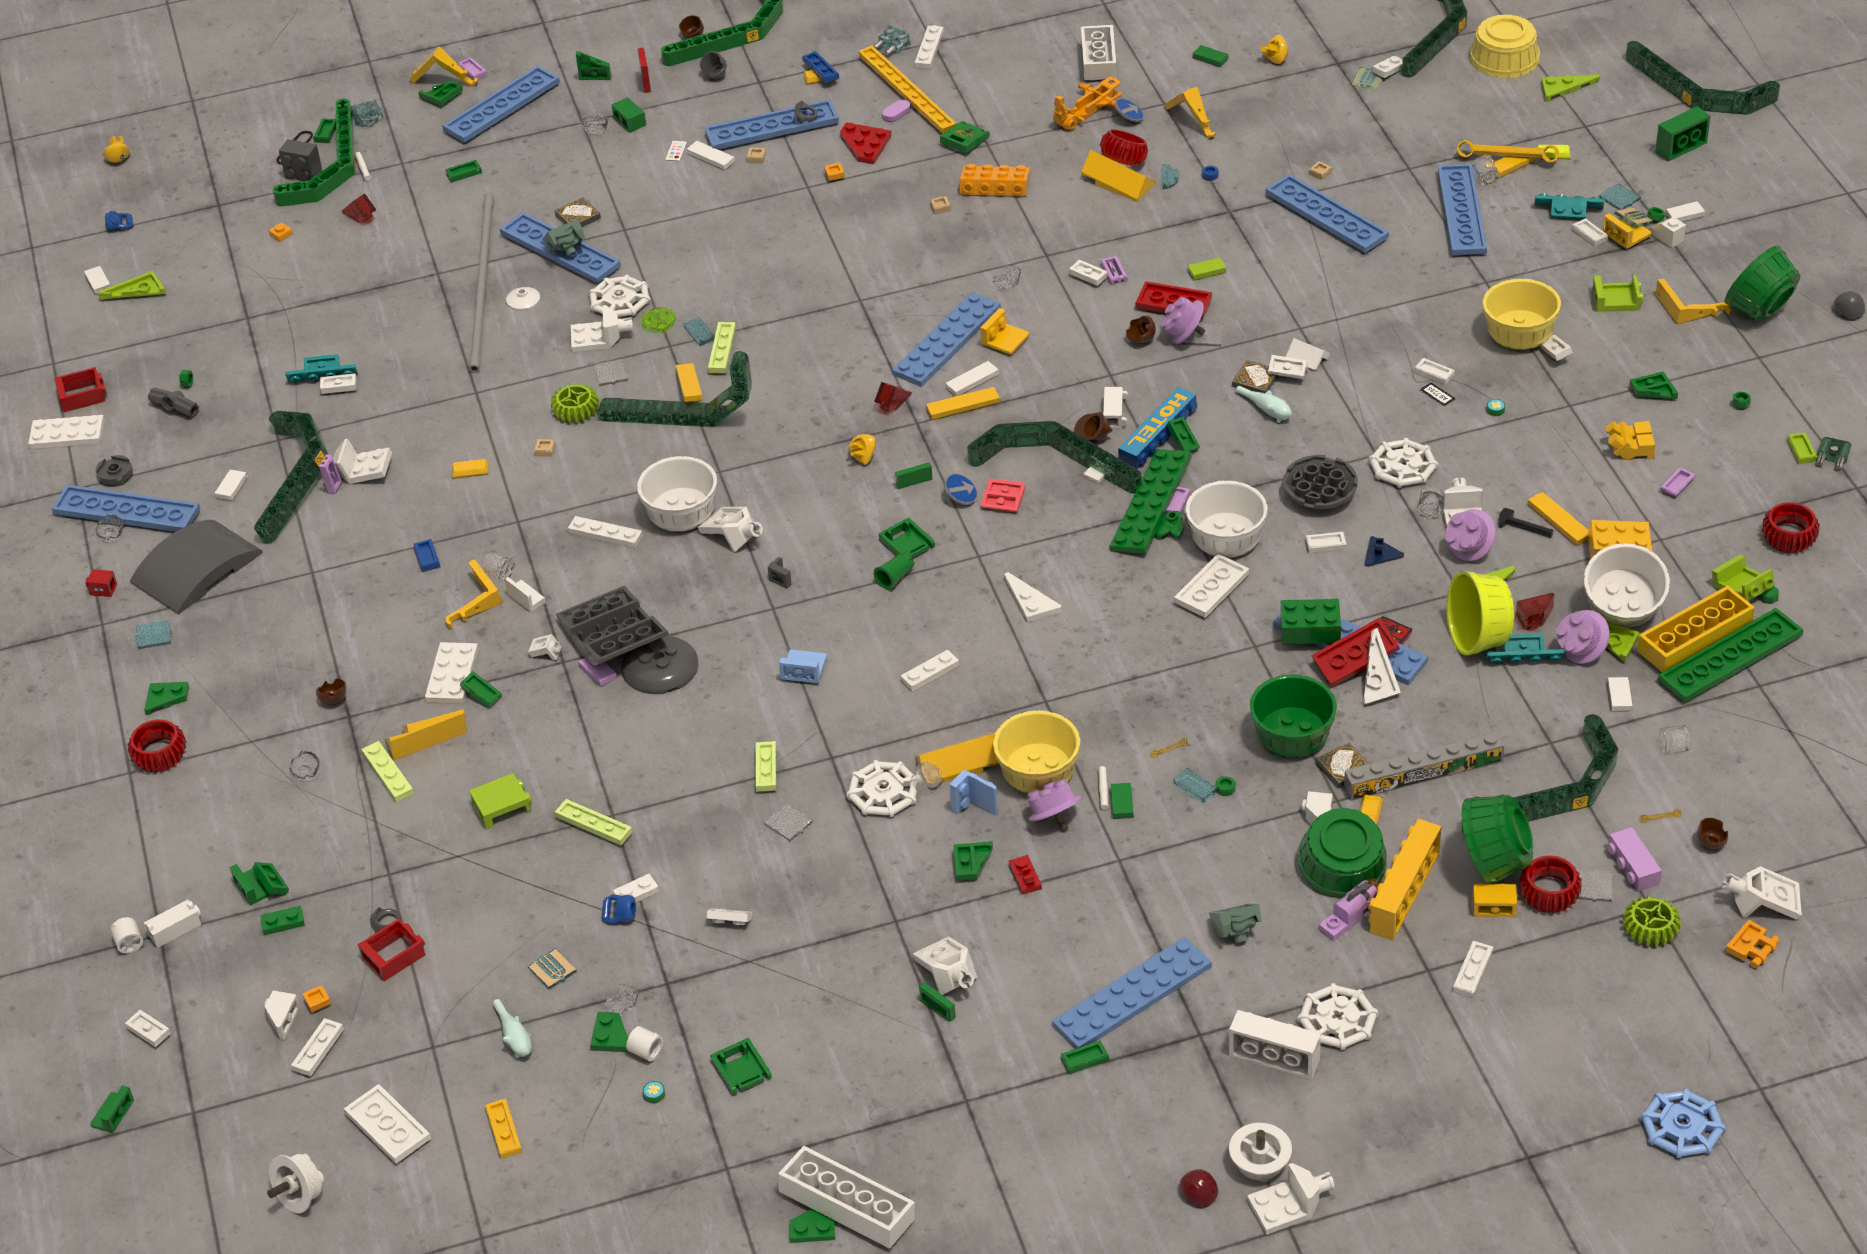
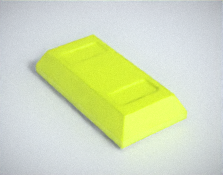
M1538 145L1536 148H1545L1548 145ZM1553 145L1559 150L1558 159H1571L1569 145ZM1548 148L1545 151L1547 158H1556L1557 154H1555L1554 149Z

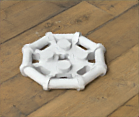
M627 274L623 277L609 279L606 277L598 286L589 291L590 309L593 312L603 314V305H607L617 313L618 317L635 316L642 307L648 305L651 301L648 293L649 285L645 281L641 282Z
M1409 438L1380 443V447L1368 459L1377 480L1397 485L1398 488L1426 483L1432 472L1438 469V462L1435 461L1430 446L1408 440ZM1383 453L1386 455L1385 458H1380ZM1426 457L1427 462H1423L1422 459Z
M873 760V763L857 772L854 771L850 775L851 783L849 791L846 793L847 799L852 801L862 811V814L866 816L868 814L894 817V814L909 805H914L917 801L916 794L920 778L907 769L905 763L901 761L892 763ZM858 783H864L861 788H858ZM905 786H910L909 793L904 791ZM861 796H865L868 799L866 803L860 798ZM900 798L902 799V801L892 806L893 802Z
M1331 983L1326 988L1314 993H1307L1304 996L1305 1001L1301 1013L1297 1016V1021L1299 1024H1302L1304 1029L1321 1033L1322 1044L1345 1050V1047L1371 1038V1031L1379 1014L1378 1010L1373 1008L1361 989L1354 990ZM1331 995V999H1328L1324 1002L1319 1001L1320 999ZM1360 1003L1365 1011L1360 1012L1356 1005ZM1312 1007L1317 1009L1315 1015H1309ZM1336 1015L1342 1016L1341 1020L1338 1018L1333 1019V1017ZM1360 1020L1366 1021L1364 1027L1358 1026ZM1312 1024H1316L1320 1030L1316 1031ZM1329 1033L1334 1034L1336 1038L1329 1037Z

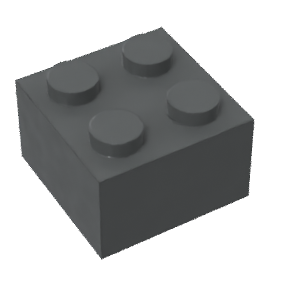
M287 139L279 149L285 177L309 181L323 171L317 144Z

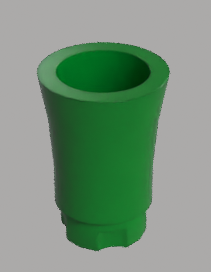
M902 552L885 564L876 567L873 572L874 578L879 586L886 590H891L914 567L915 562L909 553Z

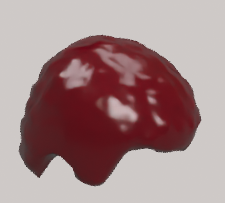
M1195 1169L1186 1173L1180 1181L1183 1197L1187 1202L1190 1201L1196 1207L1207 1206L1217 1198L1219 1192L1217 1183L1213 1176L1203 1169Z

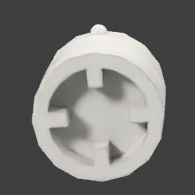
M121 918L112 924L110 931L118 951L125 954L132 953L143 945L142 935L133 918Z
M637 1026L628 1037L627 1051L649 1062L653 1061L661 1052L663 1037L641 1026Z

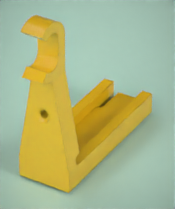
M439 46L414 70L409 79L415 83L435 62H438L439 66L454 74L469 86L476 85L478 78L471 80L466 76L468 69L463 70Z
M1197 86L1181 93L1164 104L1166 109L1169 110L1175 105L1185 102L1199 122L1204 135L1208 139L1216 136V133H1212L1209 128L1210 120H1207Z
M1664 278L1657 281L1655 295L1676 324L1685 323L1711 314L1716 317L1720 310H1724L1726 314L1730 315L1731 307L1724 302L1684 306Z
M475 559L468 562L473 570L472 575L485 592L446 617V623L450 629H453V621L462 618L463 621L467 622L466 617L502 603L498 589Z

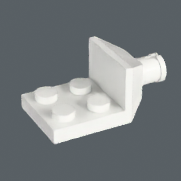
M603 305V322L571 325L572 352L610 349L620 338V332L633 331L632 317L618 319L615 311L607 305Z
M344 439L335 451L333 459L340 477L347 483L353 484L385 477L392 451L390 448H384L357 454L350 441Z
M1461 477V484H1459L1458 478L1452 481V487L1444 491L1443 515L1446 527L1456 513L1470 509L1482 510V488L1467 486L1466 480Z
M721 507L697 527L701 534H724L733 552H736L753 536L758 537L763 531L761 523L753 520L747 507Z
M1761 866L1746 873L1742 878L1736 877L1731 873L1726 874L1723 878L1722 888L1735 893V902L1744 918H1747L1760 905L1796 920L1802 915L1799 883Z
M949 936L913 953L914 960L932 972L938 992L941 995L960 986L968 988L967 985L972 986L974 979H977L968 948Z
M1291 1163L1288 1164V1181L1247 1195V1201L1264 1232L1268 1235L1311 1219L1319 1202V1194L1334 1189L1335 1185L1329 1172L1313 1177L1309 1170Z

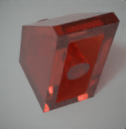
M363 194L346 206L342 213L358 223L363 219L366 222L373 217L372 213L376 211V208L366 194Z
M881 382L874 402L880 404L879 408L889 411L890 408L897 410L911 396L912 392Z
M1554 593L1517 601L1516 616L1524 630L1544 625L1554 607Z

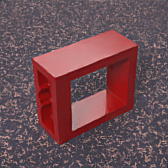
M96 367L54 378L64 412L105 401L104 394H107L102 375L97 373ZM94 384L97 387L70 395L66 394L67 391Z
M400 919L395 920L358 944L361 958L384 981L426 955L423 947L425 942L420 935L416 936L408 923L404 924ZM400 937L410 945V947L388 961H385L377 953Z

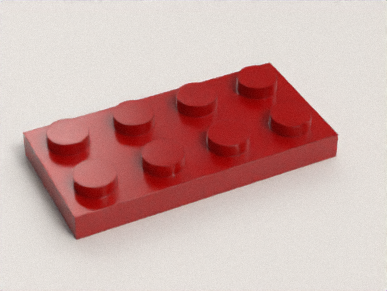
M1145 281L1135 302V308L1165 313L1169 304L1173 305L1180 297H1184L1191 302L1197 300L1203 302L1204 309L1201 317L1203 319L1212 300V292Z
M1380 618L1311 655L1331 687L1367 668L1372 630L1378 628L1387 656L1400 650L1399 645Z

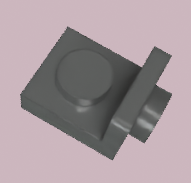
M778 557L768 566L769 581L787 589L792 585L790 570L783 567L782 558Z

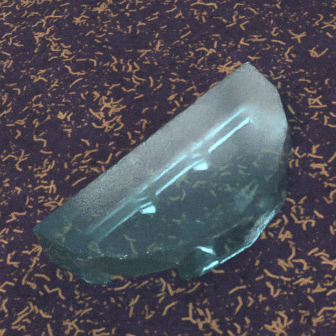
M1162 164V189H1168L1178 183L1179 172L1168 164Z

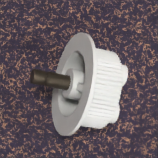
M1252 1123L1241 1127L1234 1133L1229 1143V1153L1232 1161L1238 1166L1242 1174L1253 1180L1267 1182L1272 1177L1274 1178L1289 1162L1292 1154V1145L1287 1134L1280 1128L1268 1123Z
M296 1154L292 1157L278 1155L272 1159L269 1166V1178L272 1189L268 1190L267 1194L269 1198L277 1196L282 1205L289 1211L303 1213L309 1208L311 1200L320 1195L324 1177L307 1154Z

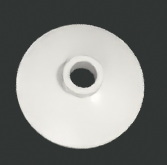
M531 287L514 289L506 297L507 305L514 310L531 309L540 301L539 292Z

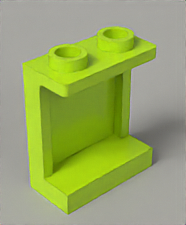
M1601 275L1593 277L1592 290L1597 312L1634 311L1640 309V303H1643V292H1640L1641 282L1637 280V275L1632 276V282L1602 283Z
M1741 554L1712 570L1713 587L1720 590L1728 585L1747 601L1775 586L1773 570L1768 569L1763 573L1757 572L1746 566V557Z
M514 773L469 790L472 804L486 829L494 827L492 818L522 806L526 812L531 811L529 805L532 803L531 797L528 792H524L525 789L521 779L517 780Z

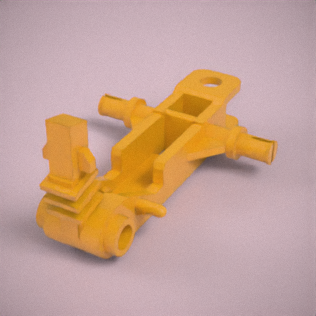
M1107 77L1095 88H1092L1090 84L1079 83L1078 88L1084 90L1085 95L1076 101V107L1072 109L1065 108L1062 96H1056L1054 102L1055 109L1053 110L1054 122L1067 130H1072L1076 125L1106 105L1115 107L1116 99L1121 96V92L1115 89L1120 86V81L1114 77Z

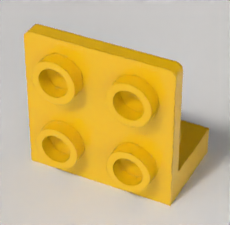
M1610 213L1605 215L1603 232L1626 249L1650 237L1652 234L1651 231L1641 224L1630 220L1632 219L1630 217L1619 220Z
M999 308L980 327L981 344L1011 355L1029 337V332L1006 324V312L1004 309Z

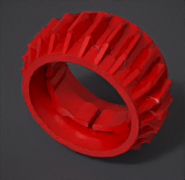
M1110 129L1104 134L1099 145L1102 155L1118 163L1130 166H1139L1146 160L1149 151L1147 142L1141 137L1115 129Z
M1786 502L1774 506L1765 514L1762 532L1766 541L1776 550L1786 553H1798L1806 550L1816 542L1820 523H1818V518L1815 517V514L1808 507L1799 503ZM1794 524L1802 527L1804 530L1791 532L1783 530L1777 525Z
M162 719L150 720L138 726L133 731L131 738H129V743H127V750L131 761L135 763V766H139L148 772H162L174 767L181 760L183 754H185L184 750L187 748L182 729H179L178 725L176 726ZM160 740L171 741L163 749L152 752L142 751L153 742Z
M1551 855L1541 856L1534 859L1531 865L1522 870L1519 889L1522 891L1521 895L1524 896L1525 901L1533 908L1542 912L1556 913L1570 908L1572 904L1576 903V899H1579L1582 878L1579 877L1580 873L1577 872L1576 867L1566 859ZM1542 877H1553L1565 882L1567 888L1560 891H1546L1537 887L1534 881Z

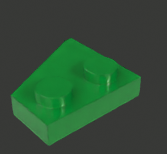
M576 51L579 80H611L610 63Z
M450 80L441 85L432 86L431 91L424 92L421 90L418 94L420 98L442 106L462 92L463 87L461 84Z
M1664 371L1630 379L1629 385L1636 396L1678 398L1677 390Z
M188 682L150 683L144 708L145 714L150 715L152 714L151 710L162 707L164 710L174 704L187 701L189 692Z
M992 841L953 845L957 881L972 880L979 877L993 850Z
M598 1012L590 1044L591 1050L629 1052L626 1048L628 1036L619 1013Z
M814 1209L790 1220V1243L835 1240V1220Z

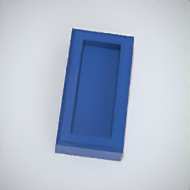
M432 539L414 543V549L422 572L440 567Z

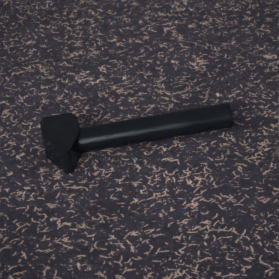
M1503 508L1499 514V528L1511 524L1552 537L1554 533L1552 529L1514 518V511L1511 509Z

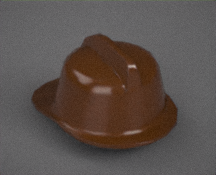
M1101 412L1086 414L1077 421L1074 428V436L1078 441H1102L1113 429L1110 428V424L1104 418V415Z

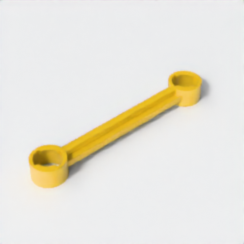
M1463 140L1457 146L1458 154L1465 158L1473 154L1543 158L1547 162H1555L1559 158V150L1553 145H1548L1545 148L1478 145L1468 140ZM1462 144L1470 145L1472 152L1469 155L1461 152L1460 147ZM1548 148L1555 150V154H1557L1555 159L1550 160L1546 157L1545 151Z

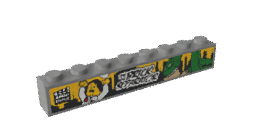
M1497 732L1347 769L1344 772V788L1352 801L1363 798L1364 795H1375L1503 762L1504 744Z

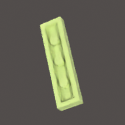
M718 322L708 365L709 373L727 372L736 330L735 322Z
M379 741L361 749L363 756L396 802L414 794L413 788Z
M565 799L555 811L556 818L618 845H622L632 834V827L568 799Z

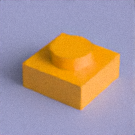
M841 163L824 166L829 181L845 177Z
M282 222L268 230L269 235L279 242L293 234L292 229Z
M322 985L302 993L311 1012L331 1004L330 998Z

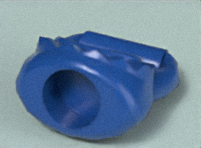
M110 211L105 214L107 230L130 229L134 226L132 215L129 213ZM122 218H126L127 225L122 223Z
M610 895L603 900L601 918L604 922L609 924L630 922L635 918L636 900L634 896ZM611 900H615L614 917L610 919Z

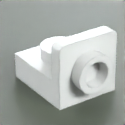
M550 634L534 638L528 653L531 657L548 654L552 660H557L562 646Z

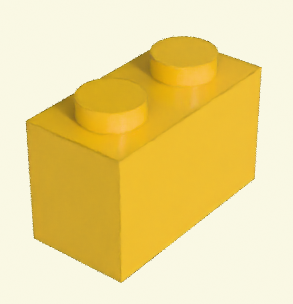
M1473 884V917H1516V884Z

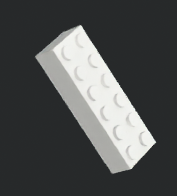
M803 1146L778 1173L779 1192L889 1249L915 1220L914 1201L806 1146Z

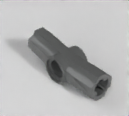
M154 387L150 389L148 394V400L152 404L163 406L168 411L174 409L190 418L195 417L199 411V405L185 398L181 391L170 392Z

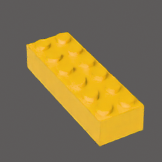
M1727 585L1641 633L1638 639L1637 652L1663 672L1753 621L1755 607Z
M1418 819L1414 826L1411 825L1407 840L1402 841L1400 853L1394 856L1392 868H1388L1386 871L1384 883H1380L1378 886L1376 898H1372L1370 901L1369 910H1371L1368 918L1370 933L1394 941L1440 854L1442 826Z

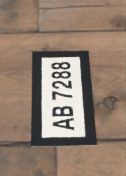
M1431 382L1420 389L1444 406L1456 399Z

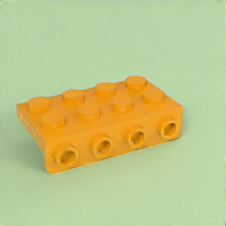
M968 164L963 167L960 176V193L962 195L1025 196L1030 176V167L1024 165L1016 167L1001 165L994 167L989 164L983 166Z

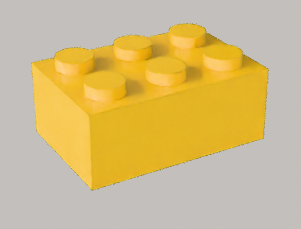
M1591 520L1588 531L1590 560L1597 552L1614 544H1635L1652 551L1649 522Z

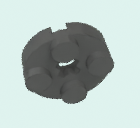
M114 455L111 456L112 459L107 461L106 459L101 460L96 466V473L100 483L122 486L125 484V480L133 473L132 464L125 456Z

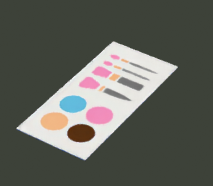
M672 141L665 160L680 161L687 142Z

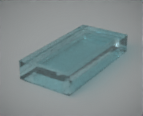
M700 317L684 323V328L699 346L714 341L715 335Z
M1185 768L1173 778L1174 784L1203 803L1217 792L1215 785L1189 768Z

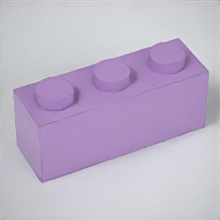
M1633 827L1610 834L1609 843L1607 844L1608 852L1615 857L1618 867L1627 875L1628 882L1631 885L1633 884L1637 891L1659 885L1662 870Z

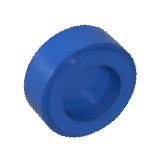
M1206 166L1202 169V178L1207 181H1213L1219 177V170L1215 166Z

